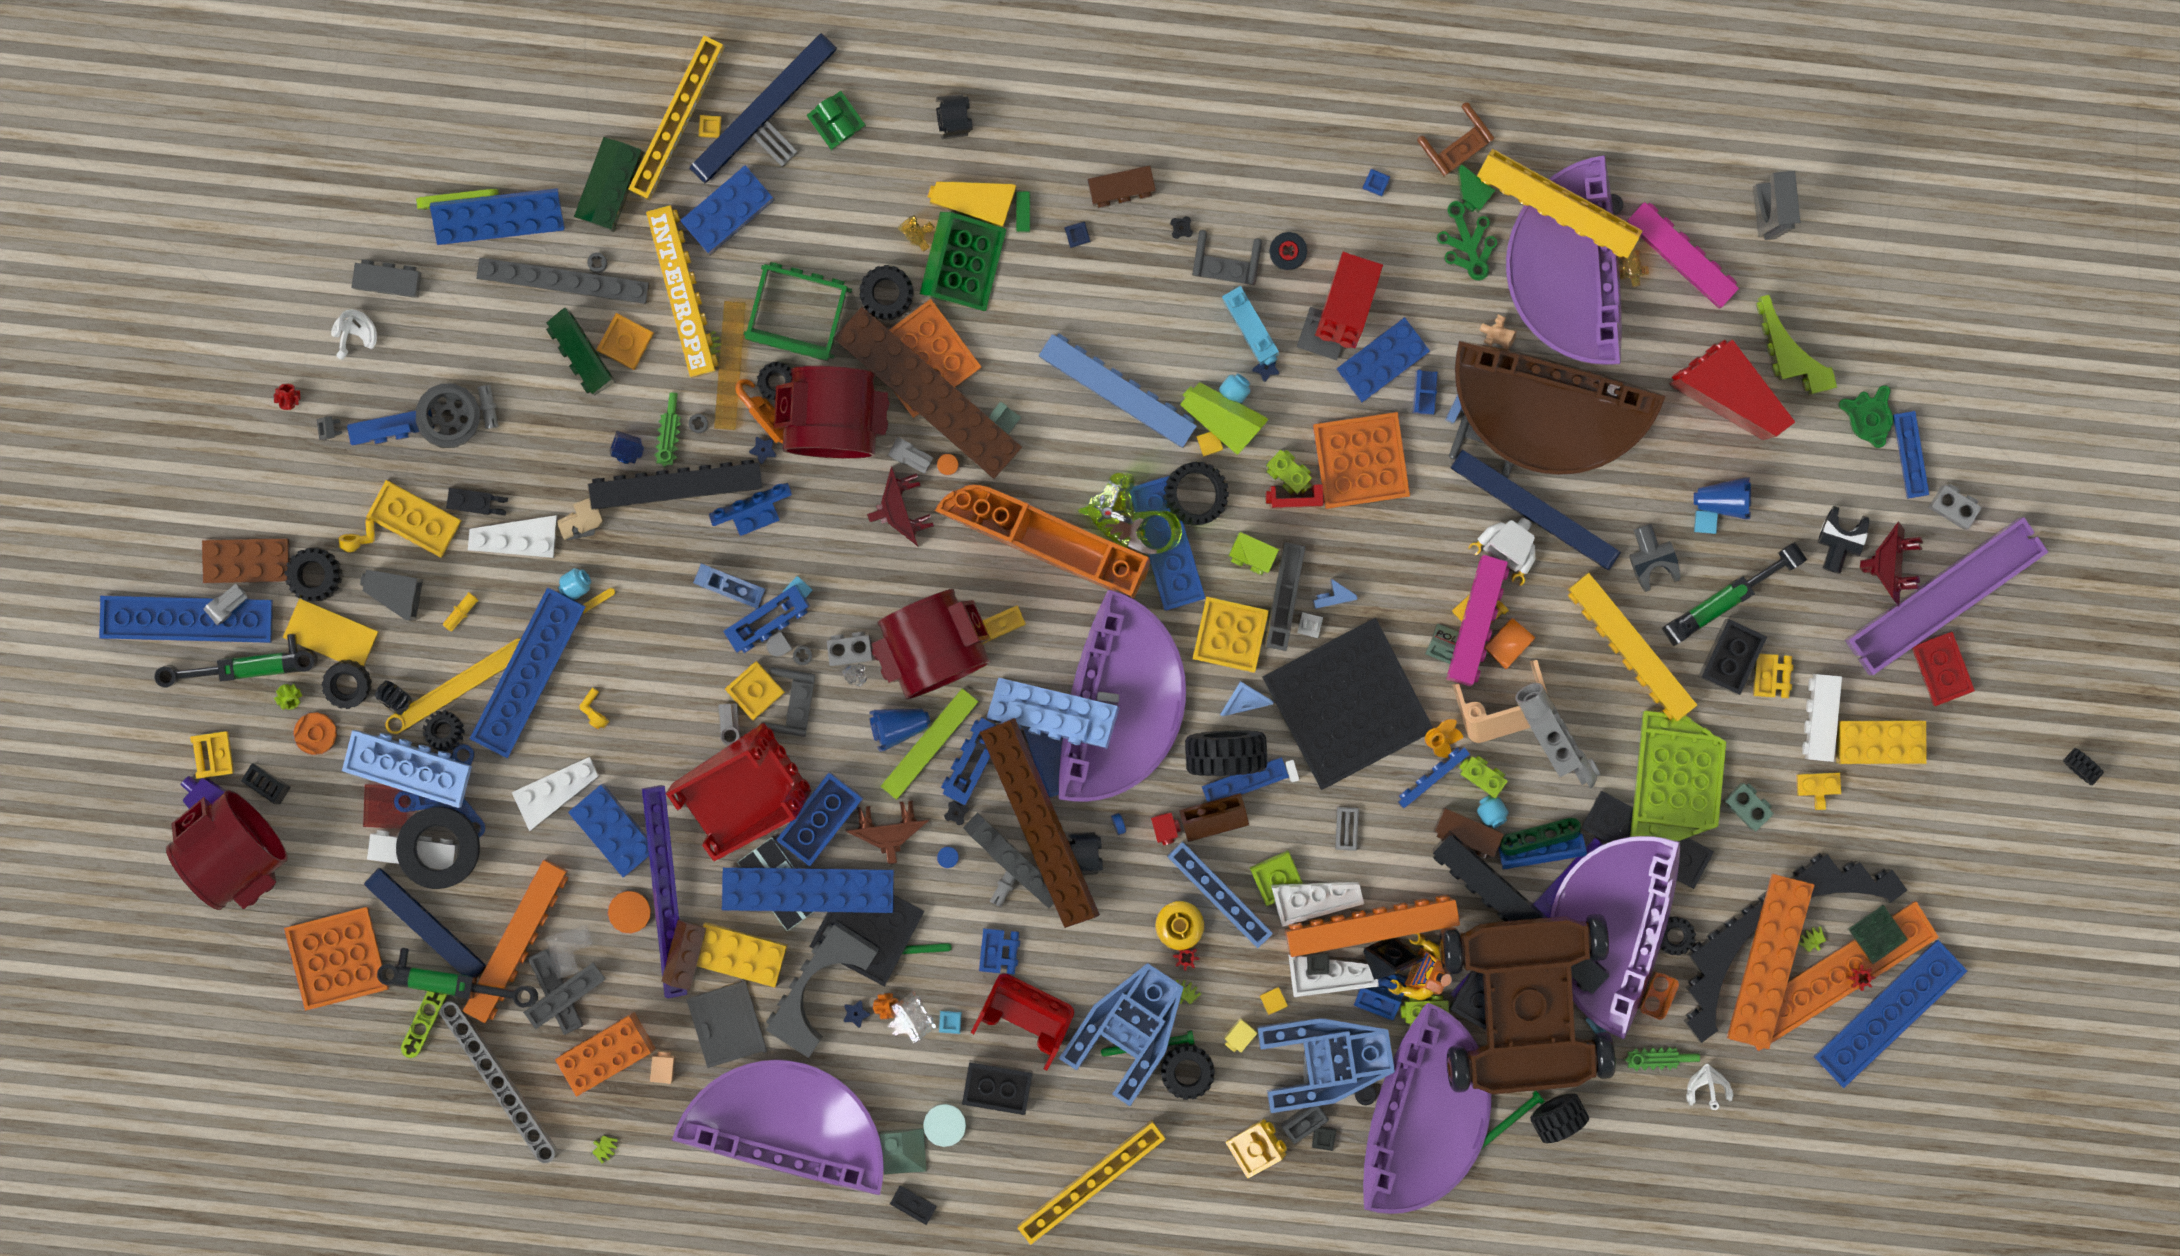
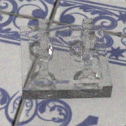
M915 991L907 994L891 1006L897 1018L888 1027L896 1028L893 1032L894 1036L907 1032L912 1042L915 1043L936 1027L932 1016L927 1013L921 998L916 995Z

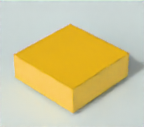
M700 115L699 137L718 138L721 135L722 117Z
M1212 432L1196 436L1203 457L1223 450L1220 439Z
M1279 986L1259 995L1268 1015L1288 1006Z

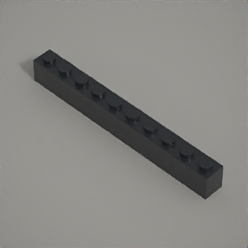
M1451 831L1433 848V858L1441 866L1445 864L1449 867L1450 874L1457 880L1461 878L1467 883L1465 887L1473 894L1477 892L1482 897L1481 901L1487 907L1491 908L1493 906L1498 911L1497 915L1504 922L1548 918ZM1591 958L1571 966V974L1577 981L1576 985L1585 993L1588 991L1593 994L1609 977V971L1598 961H1594Z

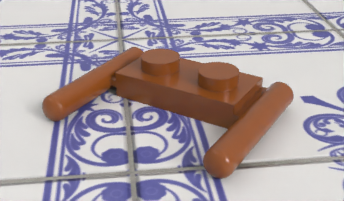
M1468 102L1462 104V109L1475 127L1442 152L1437 154L1424 136H1419L1417 142L1443 176L1449 174L1495 139Z

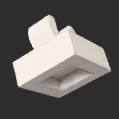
M1302 612L1297 633L1318 638L1323 617Z

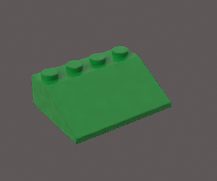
M940 211L919 294L986 312L1007 229L952 212Z

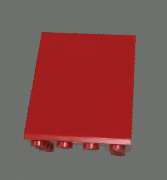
M1724 339L1719 344L1712 345L1705 351L1706 354L1700 358H1695L1688 364L1689 367L1681 369L1671 377L1673 381L1669 384L1672 388L1761 440L1777 437L1795 423L1794 419L1733 339L1728 342Z
M762 723L673 782L666 795L677 811L683 807L684 803L707 834L702 846L714 862L796 819L811 789L807 780L803 779L798 772L796 764L788 758L785 748L779 745L775 739L773 731L765 723Z

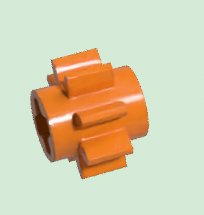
M893 993L878 994V998L873 1003V1010L875 1014H880V1019L895 1018V1014L899 1011L900 1007L898 999L893 998Z

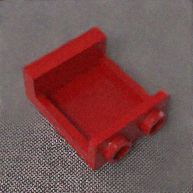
M1323 484L1312 486V498L1277 499L1275 486H1271L1269 491L1265 492L1266 504H1270V509L1322 507Z

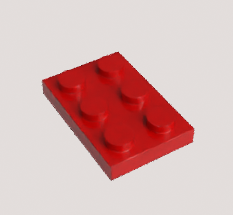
M1952 631L1921 642L1912 648L1933 706H1938L1975 691Z

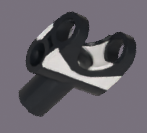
M1833 506L1822 525L1818 543L1829 547L1823 569L1841 574L1847 553L1859 557L1863 550L1869 528V517L1862 516L1859 525L1857 524L1855 529L1850 532L1845 531L1839 525V507Z

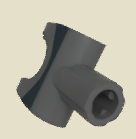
M1652 524L1634 529L1640 551L1630 554L1629 558L1635 576L1644 592L1651 590L1649 583L1650 573L1657 566L1664 567L1669 574L1671 573L1674 582L1680 581L1679 564L1672 543L1668 541L1659 545Z

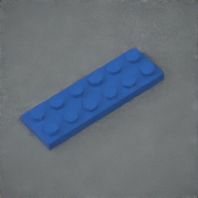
M558 188L430 203L437 245L564 231L565 229Z
M1169 476L1133 486L1129 489L1137 519H1144L1140 524V530L1145 546L1157 551V554H1148V557L1150 558V564L1164 611L1206 599L1182 521L1176 520V517L1169 513L1171 510L1165 505L1167 501L1164 500V487L1167 485L1166 481Z

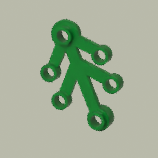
M1454 201L1449 204L1447 213L1455 220L1462 241L1442 231L1437 235V242L1442 245L1448 244L1467 253L1470 261L1457 257V254L1453 251L1445 254L1444 261L1447 264H1455L1467 269L1469 276L1473 280L1481 281L1489 274V266L1486 262L1492 249L1497 245V239L1493 236H1488L1484 240L1485 247L1478 258L1476 248L1490 221L1486 216L1479 217L1476 221L1477 227L1471 238L1462 216L1465 212V207L1461 202ZM1453 207L1459 208L1458 214L1452 213ZM1480 219H1485L1487 221V225L1485 227L1480 226ZM1441 234L1447 236L1445 242L1440 241L1439 236ZM1493 239L1494 246H1488L1487 240ZM1448 254L1454 255L1455 259L1453 262L1447 260ZM1476 266L1482 268L1481 274L1475 273L1474 269Z

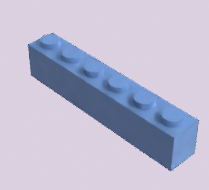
M1183 841L1167 855L1257 948L1273 934Z

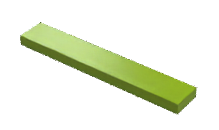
M962 688L880 787L897 800L979 701Z

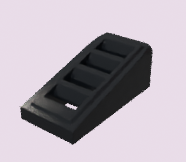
M251 763L241 782L273 804H281L291 788L254 763ZM258 772L259 774L256 777L255 781L251 782L255 773ZM263 777H265L266 779L262 783L261 787H259L258 785L260 784ZM272 782L273 784H272V786L270 787L269 791L267 792L266 789L268 788L269 784Z

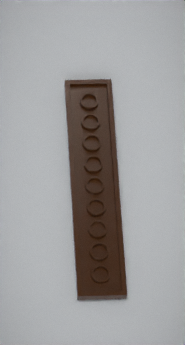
M863 307L855 313L834 337L840 345L871 372L875 373L882 382L994 480L1022 449V446Z
M1013 718L980 731L1064 928L1096 918L1100 915L1016 719Z

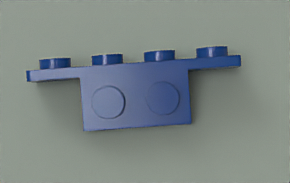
M430 409V410L428 411V415H429L430 417H433V416H432V411H431V409ZM416 411L347 425L351 445L373 441L375 444L388 442V438L396 437V440L409 438L408 434L420 432L416 424Z
M788 483L777 484L772 489L757 492L752 497L737 500L727 507L717 508L709 514L711 524L716 526L733 519L739 535L742 536L780 521L773 503L791 496L790 486Z

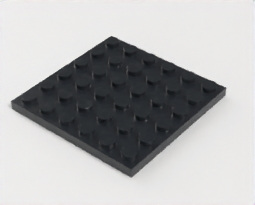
M1376 617L1262 676L1321 790L1425 737L1426 733L1433 728Z

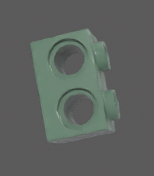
M1740 783L1723 802L1752 831L1756 832L1774 814L1770 810L1772 806L1764 798L1760 800L1755 795L1757 791L1749 783L1747 785ZM1741 792H1745L1747 795V801L1744 804H1740L1737 800V796ZM1759 807L1762 810V816L1759 819H1754L1752 812L1755 808Z

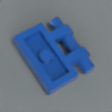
M983 928L979 971L1000 973L1001 965H1007V974H1015L1016 966H1018L1019 962L1017 950L1021 942L1019 940V932L1011 931L1010 939H1004L1005 930ZM1003 946H1009L1008 958H1002Z

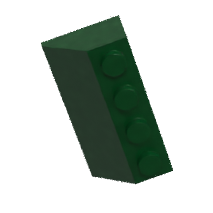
M603 137L574 217L614 232L629 193V186L637 172L644 152L623 142Z
M566 307L561 309L546 322L549 326L546 331L552 340L556 338L560 346L557 348L564 358L568 356L572 362L569 367L575 376L578 374L583 380L581 385L587 394L591 392L595 396L616 382L569 309Z

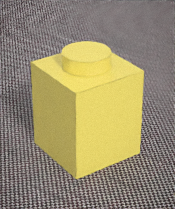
M1240 1018L1225 1035L1224 1039L1227 1041L1225 1045L1233 1052L1236 1050L1242 1052L1257 1035V1031Z

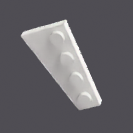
M558 515L472 528L469 530L468 550L554 558Z
M591 757L512 792L529 831L599 777Z
M1359 882L1271 885L1282 927L1364 904Z
M1288 955L1294 997L1379 987L1378 979L1374 980L1368 964L1329 960L1330 974L1308 975L1307 957H1291Z

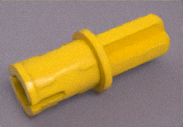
M468 592L457 606H454V610L443 622V626L447 630L453 631L464 617H468L467 613L479 600Z

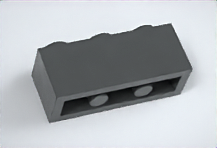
M361 260V263H355L351 288L418 298L422 273L416 271L417 267L404 265L403 269L395 268V264L383 262L382 266L374 265V261Z

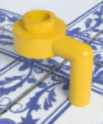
M374 518L365 519L366 535H341L339 537V547L345 552H354L362 544L373 543L375 541Z
M592 687L579 705V708L590 719L588 722L590 725L598 730L600 727L605 729L610 721L590 707V704L599 693L597 689Z

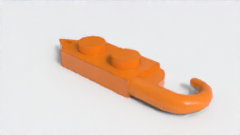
M748 379L739 380L735 387L738 397L748 407L750 414L776 443L780 442L783 444L784 429L774 428L775 408L766 398L761 396L750 398L743 390V385L755 388V384Z

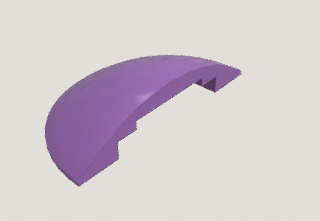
M1604 155L1577 162L1549 178V180L1613 214L1610 184ZM1524 205L1511 231L1506 255L1508 287L1511 298L1522 320L1543 343L1567 357L1591 364H1621L1622 317L1618 256L1611 249L1596 245L1593 239L1578 235L1571 227L1558 224L1556 219L1549 215H1541L1536 208Z
M1112 590L1107 591L1089 631L1076 671L1071 695L1096 701V696L1099 692L1118 694L1119 703L1116 706L1119 707V712L1108 749L1082 742L1080 745L1069 743L1068 739H1062L1059 769L1060 800L1078 802L1102 800L1134 787L1148 777L1166 757L1174 744L1183 720L1186 703L1185 673L1173 638L1161 621L1145 606L1124 594Z
M1655 836L1626 837L1596 848L1583 857L1570 870L1556 894L1552 907L1551 917L1566 916L1579 922L1585 921L1590 914H1601L1604 916L1609 933V954L1605 960L1598 962L1609 971V977L1593 994L1588 991L1586 993L1583 992L1576 985L1577 981L1572 977L1573 1001L1598 1026L1622 1039H1625L1647 988L1671 911L1678 875L1680 842Z
M1430 1003L1423 1007L1403 1038L1393 1058L1395 1072L1385 1077L1376 1103L1364 1163L1363 1193L1365 1210L1388 1214L1405 1213L1436 1202L1449 1193L1465 1177L1476 1161L1487 1134L1491 1113V1094L1480 1089H1473L1471 1084L1466 1092H1454L1450 1087L1447 1073V1051L1449 1047L1461 1045L1466 1051H1474L1479 1047L1471 1034L1456 1018Z
M784 1060L759 1061L737 1067L722 1074L710 1082L690 1102L682 1114L672 1141L798 1177L875 1195H880L884 1168L880 1138L870 1114L858 1097L841 1081L816 1067L804 1063Z

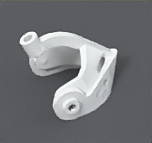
M349 309L344 311L334 322L331 335L338 338L341 330L343 331L340 339V350L336 355L339 359L343 360L348 354L346 349L348 333L359 336L363 340L364 346L369 349L375 346L377 341L376 328L370 318L364 313ZM353 319L361 325L360 328L352 321Z
M1705 1064L1689 1080L1686 1094L1689 1106H1692L1696 1102L1695 1091L1700 1086L1708 1084L1711 1096L1709 1105L1712 1110H1717L1719 1104L1715 1098L1713 1083L1723 1085L1726 1100L1732 1101L1733 1090L1730 1083L1720 1072L1716 1071L1709 1064Z

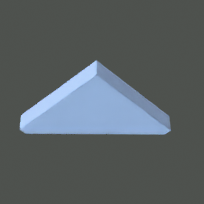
M1240 681L1220 715L1227 716L1273 705L1274 701Z

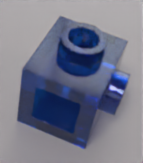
M616 431L610 447V455L617 458L621 463L629 464L630 462L635 464L637 458H641L644 451L641 438Z

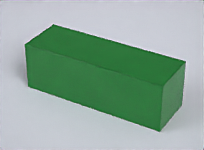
M1016 192V233H1030V192Z

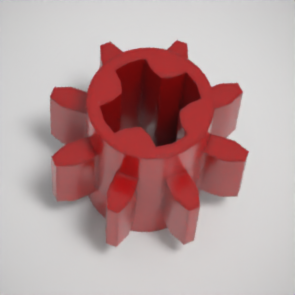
M288 383L280 385L279 388L275 389V394H273L274 403H279V408L283 410L295 408L296 405H299V400H301L300 390L295 391V386Z
M1194 948L1192 951L1190 949L1179 950L1178 954L1173 955L1174 958L1179 959L1175 965H1184V971H1186L1189 965L1195 968L1194 960L1200 959L1194 956L1197 949ZM1183 952H1185L1186 954H1192L1190 956V962H1187L1186 960L1183 962L1181 961V959L1183 958Z
M1859 964V969L1851 968L1852 976L1847 977L1853 981L1851 987L1855 988L1859 985L1860 991H1864L1865 986L1872 988L1870 982L1876 979V977L1870 975L1872 969L1869 967L1864 970L1862 964ZM1858 974L1864 975V982L1858 981Z

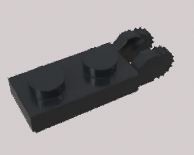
M449 488L446 509L506 516V511L503 509H490L491 500L505 503L508 502V498L493 496L490 493Z

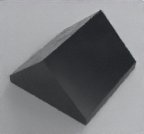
M1397 938L1380 940L1365 947L1363 951L1374 980L1397 974L1423 961L1422 956Z

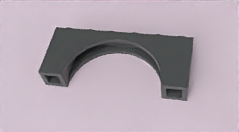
M1795 171L1772 173L1770 175V183L1753 186L1758 237H1764L1765 240L1777 239V237H1781L1784 233L1795 229V226L1801 223Z
M838 921L833 926L831 924L828 925L823 933L826 938L822 944L817 942L812 950V953L815 955L811 961L806 959L800 969L803 972L800 978L795 977L789 986L792 989L788 996L785 994L782 996L777 1004L780 1006V1009L777 1013L772 1012L766 1021L769 1024L766 1031L808 1058L823 1037L813 1028L805 1014L803 997L808 980L818 970L832 964H852L866 970L879 951L878 947Z

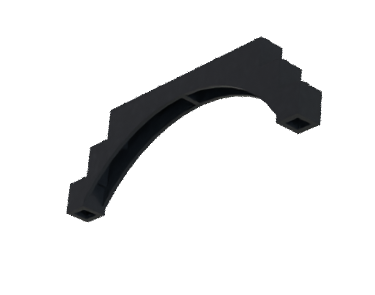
M1820 852L1810 858L1811 863L1807 866L1801 865L1792 872L1794 875L1791 877L1792 879L1814 884L1811 898L1833 893H1862L1883 897L1886 902L1891 903L1907 891L1892 869H1881L1874 875L1875 879L1873 880L1861 862H1853L1851 860L1842 867L1843 871L1841 872L1828 854L1823 853L1821 855ZM1766 892L1758 897L1760 901L1752 905L1750 903L1741 910L1742 914L1737 918L1732 916L1725 921V927L1719 931L1715 929L1707 935L1708 939L1702 944L1700 941L1694 944L1691 952L1687 954L1702 975L1700 977L1696 975L1688 981L1689 985L1685 987L1700 1009L1694 1008L1688 1012L1684 1022L1701 1043L1719 1031L1715 1026L1716 1008L1725 974L1741 946L1756 930Z

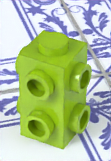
M1280 449L1266 464L1268 468L1266 472L1274 480L1279 478L1284 483L1282 487L1288 493L1292 494L1294 492L1298 494L1301 491L1304 494L1312 485L1309 482L1312 479L1309 476L1311 471L1303 464L1298 466L1293 461L1295 457L1288 450L1283 452Z
M1478 755L1476 758L1472 756L1469 759L1465 758L1458 767L1461 769L1459 774L1496 799L1507 783V780L1504 779L1506 774L1497 768H1494V770L1486 766L1488 762Z
M1432 995L1430 999L1417 1000L1409 997V1000H1404V1005L1400 1007L1401 1018H1405V1022L1410 1023L1411 1026L1427 1003L1433 1004L1449 1013V1002L1447 999H1443V995Z

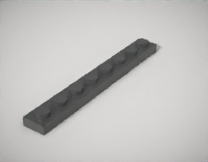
M480 257L476 277L479 280L646 304L649 288L648 282Z

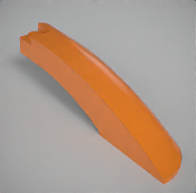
M967 485L952 491L940 501L935 509L937 513L994 540L1132 599L1135 598L1142 581H1145L1148 573L1149 557L1099 537L1037 509L1028 503L986 486Z

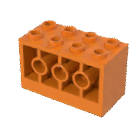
M633 1012L564 1052L555 1061L577 1097L651 1054L656 1048L636 1013Z

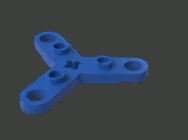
M461 744L455 747L451 758L471 766L474 759V751L469 745ZM460 749L469 751L468 760L460 761L458 759L457 753ZM406 791L399 792L394 798V805L401 812L442 806L457 810L471 822L480 824L479 837L485 832V823L465 798L460 808ZM403 795H407L411 799V804L407 808L399 804V799Z

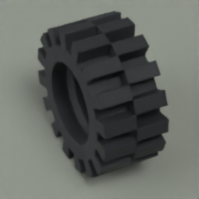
M782 362L766 364L764 368H761L757 376V385L760 392L770 400L776 399V390L772 389L768 383L769 377L772 374H782L785 378V384L792 381L791 368Z
M443 710V713L436 711L437 715L433 713L429 715L431 720H425L427 726L423 725L425 730L423 736L426 737V742L438 751L448 752V748L451 750L455 749L453 745H460L459 739L463 740L464 737L461 734L465 733V730L462 728L464 725L453 713L447 710ZM442 724H449L451 727L449 735L445 738H438L437 729Z
M2074 748L2063 760L2070 770L2089 785L2093 786L2104 774L2100 766L2077 748Z
M1677 916L1669 917L1660 948L1670 955L1680 956L1681 954L1688 953L1687 951L1693 948L1692 945L1696 941V932H1694L1693 925L1684 918ZM1672 928H1680L1683 931L1684 938L1679 944H1672L1668 940V932Z

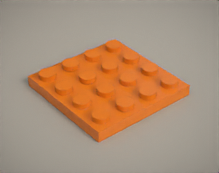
M932 299L889 329L954 388L982 368ZM896 394L913 419L919 415L917 411Z
M1398 412L1313 424L1321 484H1323L1325 509L1410 497Z
M368 906L284 928L305 1011L389 989L388 985L382 984L377 978L378 969L383 963Z

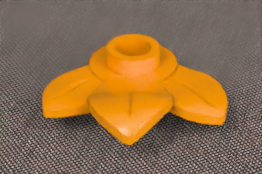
M1447 719L1441 722L1437 728L1430 729L1425 735V743L1428 747L1433 748L1434 754L1438 757L1448 758V755L1451 753L1450 745L1464 738L1463 734L1455 728L1457 723L1455 719Z

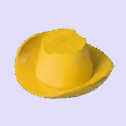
M1175 901L1167 904L1160 910L1156 918L1155 929L1159 939L1167 947L1174 950H1186L1196 945L1201 939L1204 932V919L1199 909L1193 904L1185 901Z

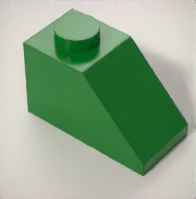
M1461 164L1457 169L1461 200L1464 202V207L1473 213L1474 210L1479 212L1495 190L1483 183L1479 177Z

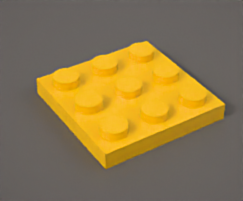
M1206 597L1192 659L1255 673L1269 610Z

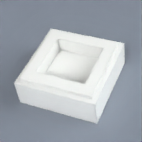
M1294 760L1285 761L1289 780L1291 782L1299 781Z

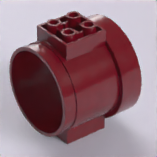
M802 366L791 369L792 381L790 383L776 386L774 428L784 429L783 452L801 456L837 459H860L875 456L876 437L886 435L888 429L887 410L890 404L888 392L874 391L875 373L846 367Z
M954 589L945 590L916 601L877 622L884 638L872 643L873 656L880 662L883 678L888 680V683L899 682L906 700L953 683L991 663L983 645V642L991 638L974 600L959 602Z
M231 790L225 791L212 803L203 797L171 824L173 842L166 846L168 859L179 877L199 899L216 910H222L227 903L233 900L242 909L254 905L264 892H269L274 888L276 883L275 871L288 860L285 847L270 824L246 799Z

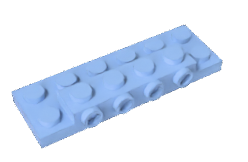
M998 678L987 719L1003 723L1015 718L1019 729H1028V732L1040 736L1041 733H1045L1054 740L1065 738L1071 744L1080 745L1082 742L1108 749L1119 707Z
M352 730L342 768L343 772L457 808L462 807L472 766L455 761L456 759L450 758L451 754L448 752L438 751L437 754L431 752V747L419 745V747L411 746L412 741L406 739H399V742L392 740L393 736L387 733H380V735L374 736L358 730Z

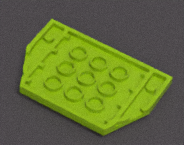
M1643 711L1630 837L1655 836L1680 841L1718 827L1726 741L1713 735L1709 730L1701 727L1688 716L1675 721L1674 718L1669 720L1665 713Z

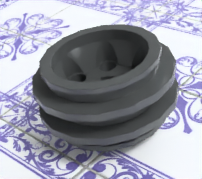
M439 384L429 388L420 397L416 407V424L420 434L430 444L440 448H456L467 443L475 435L480 423V409L475 397L466 388L456 384ZM439 398H446V404H439ZM460 400L463 404L462 407L456 408L454 406L455 401ZM430 409H434L436 411V415L434 417H430L428 415V411ZM450 412L451 417H454L451 422H445L442 414ZM465 415L468 421L461 423L459 420L461 416ZM435 424H439L441 426V430L439 432L433 430V426ZM453 427L456 428L457 433L451 435L449 433V429Z

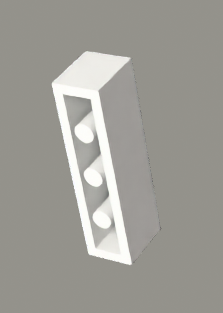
M1813 674V678L1809 679L1808 690L1811 691V699H1808L1806 704L1809 720H1806L1804 725L1807 741L1803 742L1802 754L1805 755V759L1834 762L1842 683L1841 676Z
M377 830L376 833L370 834L367 860L399 864L396 855L398 836L389 835L390 831ZM429 836L419 837L417 853L424 865L429 868L442 870L455 863L458 844H453V840L440 838V842L432 841V837Z

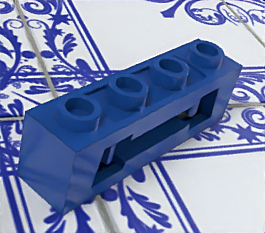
M794 585L723 632L736 653L740 651L746 653L755 647L753 643L760 639L763 642L771 637V631L777 627L780 631L790 625L788 620L796 616L799 619L807 614V608L810 607V604L798 585ZM787 597L790 598L781 606L784 611L794 606L793 611L780 615L754 632L755 635L748 640L745 637L753 633L749 626L739 632L738 629L747 623H754L779 607V602Z
M981 718L980 721L975 720L970 730L974 733L970 740L965 739L960 749L964 752L960 759L956 757L951 767L954 770L951 778L946 776L941 786L944 789L942 794L966 805L990 758L987 748L984 749L969 778L972 781L966 793L963 789L968 780L961 777L957 786L954 785L958 774H962L977 745L975 741L980 731L996 724L984 718ZM981 737L979 742L985 745L983 738Z

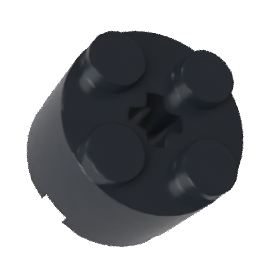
M963 94L936 97V102H940V107L936 108L939 132L944 131L941 139L968 136V133L973 130L972 119L967 116V109H970L968 96L964 97Z
M1095 832L1069 833L1068 837L1072 841L1068 842L1082 874L1094 875L1098 874V871H1102L1103 861L1102 858H1099L1098 849H1102L1101 837H1098Z

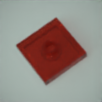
M365 784L363 827L401 829L407 821V812H401L395 807L394 798L403 790L387 785ZM407 795L400 797V806L408 807Z

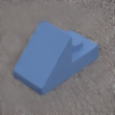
M1330 579L1333 596L1330 597L1329 593L1317 595V600H1313V604L1316 609L1358 599L1357 595L1333 579Z

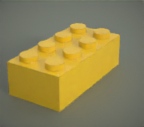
M1838 721L1836 763L1926 764V721Z
M707 922L703 924L706 931L697 967L774 988L777 986L788 944Z

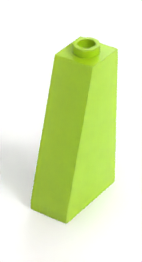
M1200 382L1195 388L1190 386L1182 395L1185 399L1180 405L1237 455L1269 420L1254 410L1225 398L1221 393Z

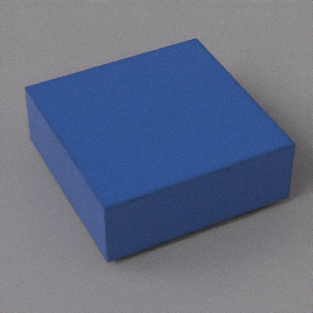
M1370 169L1362 189L1382 197L1390 176Z

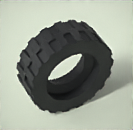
M339 661L332 665L324 674L322 692L325 694L327 701L329 700L333 706H337L340 709L356 707L368 697L371 691L372 680L369 676L370 673L357 661ZM349 674L355 678L357 688L354 693L346 695L338 690L337 679L339 676Z

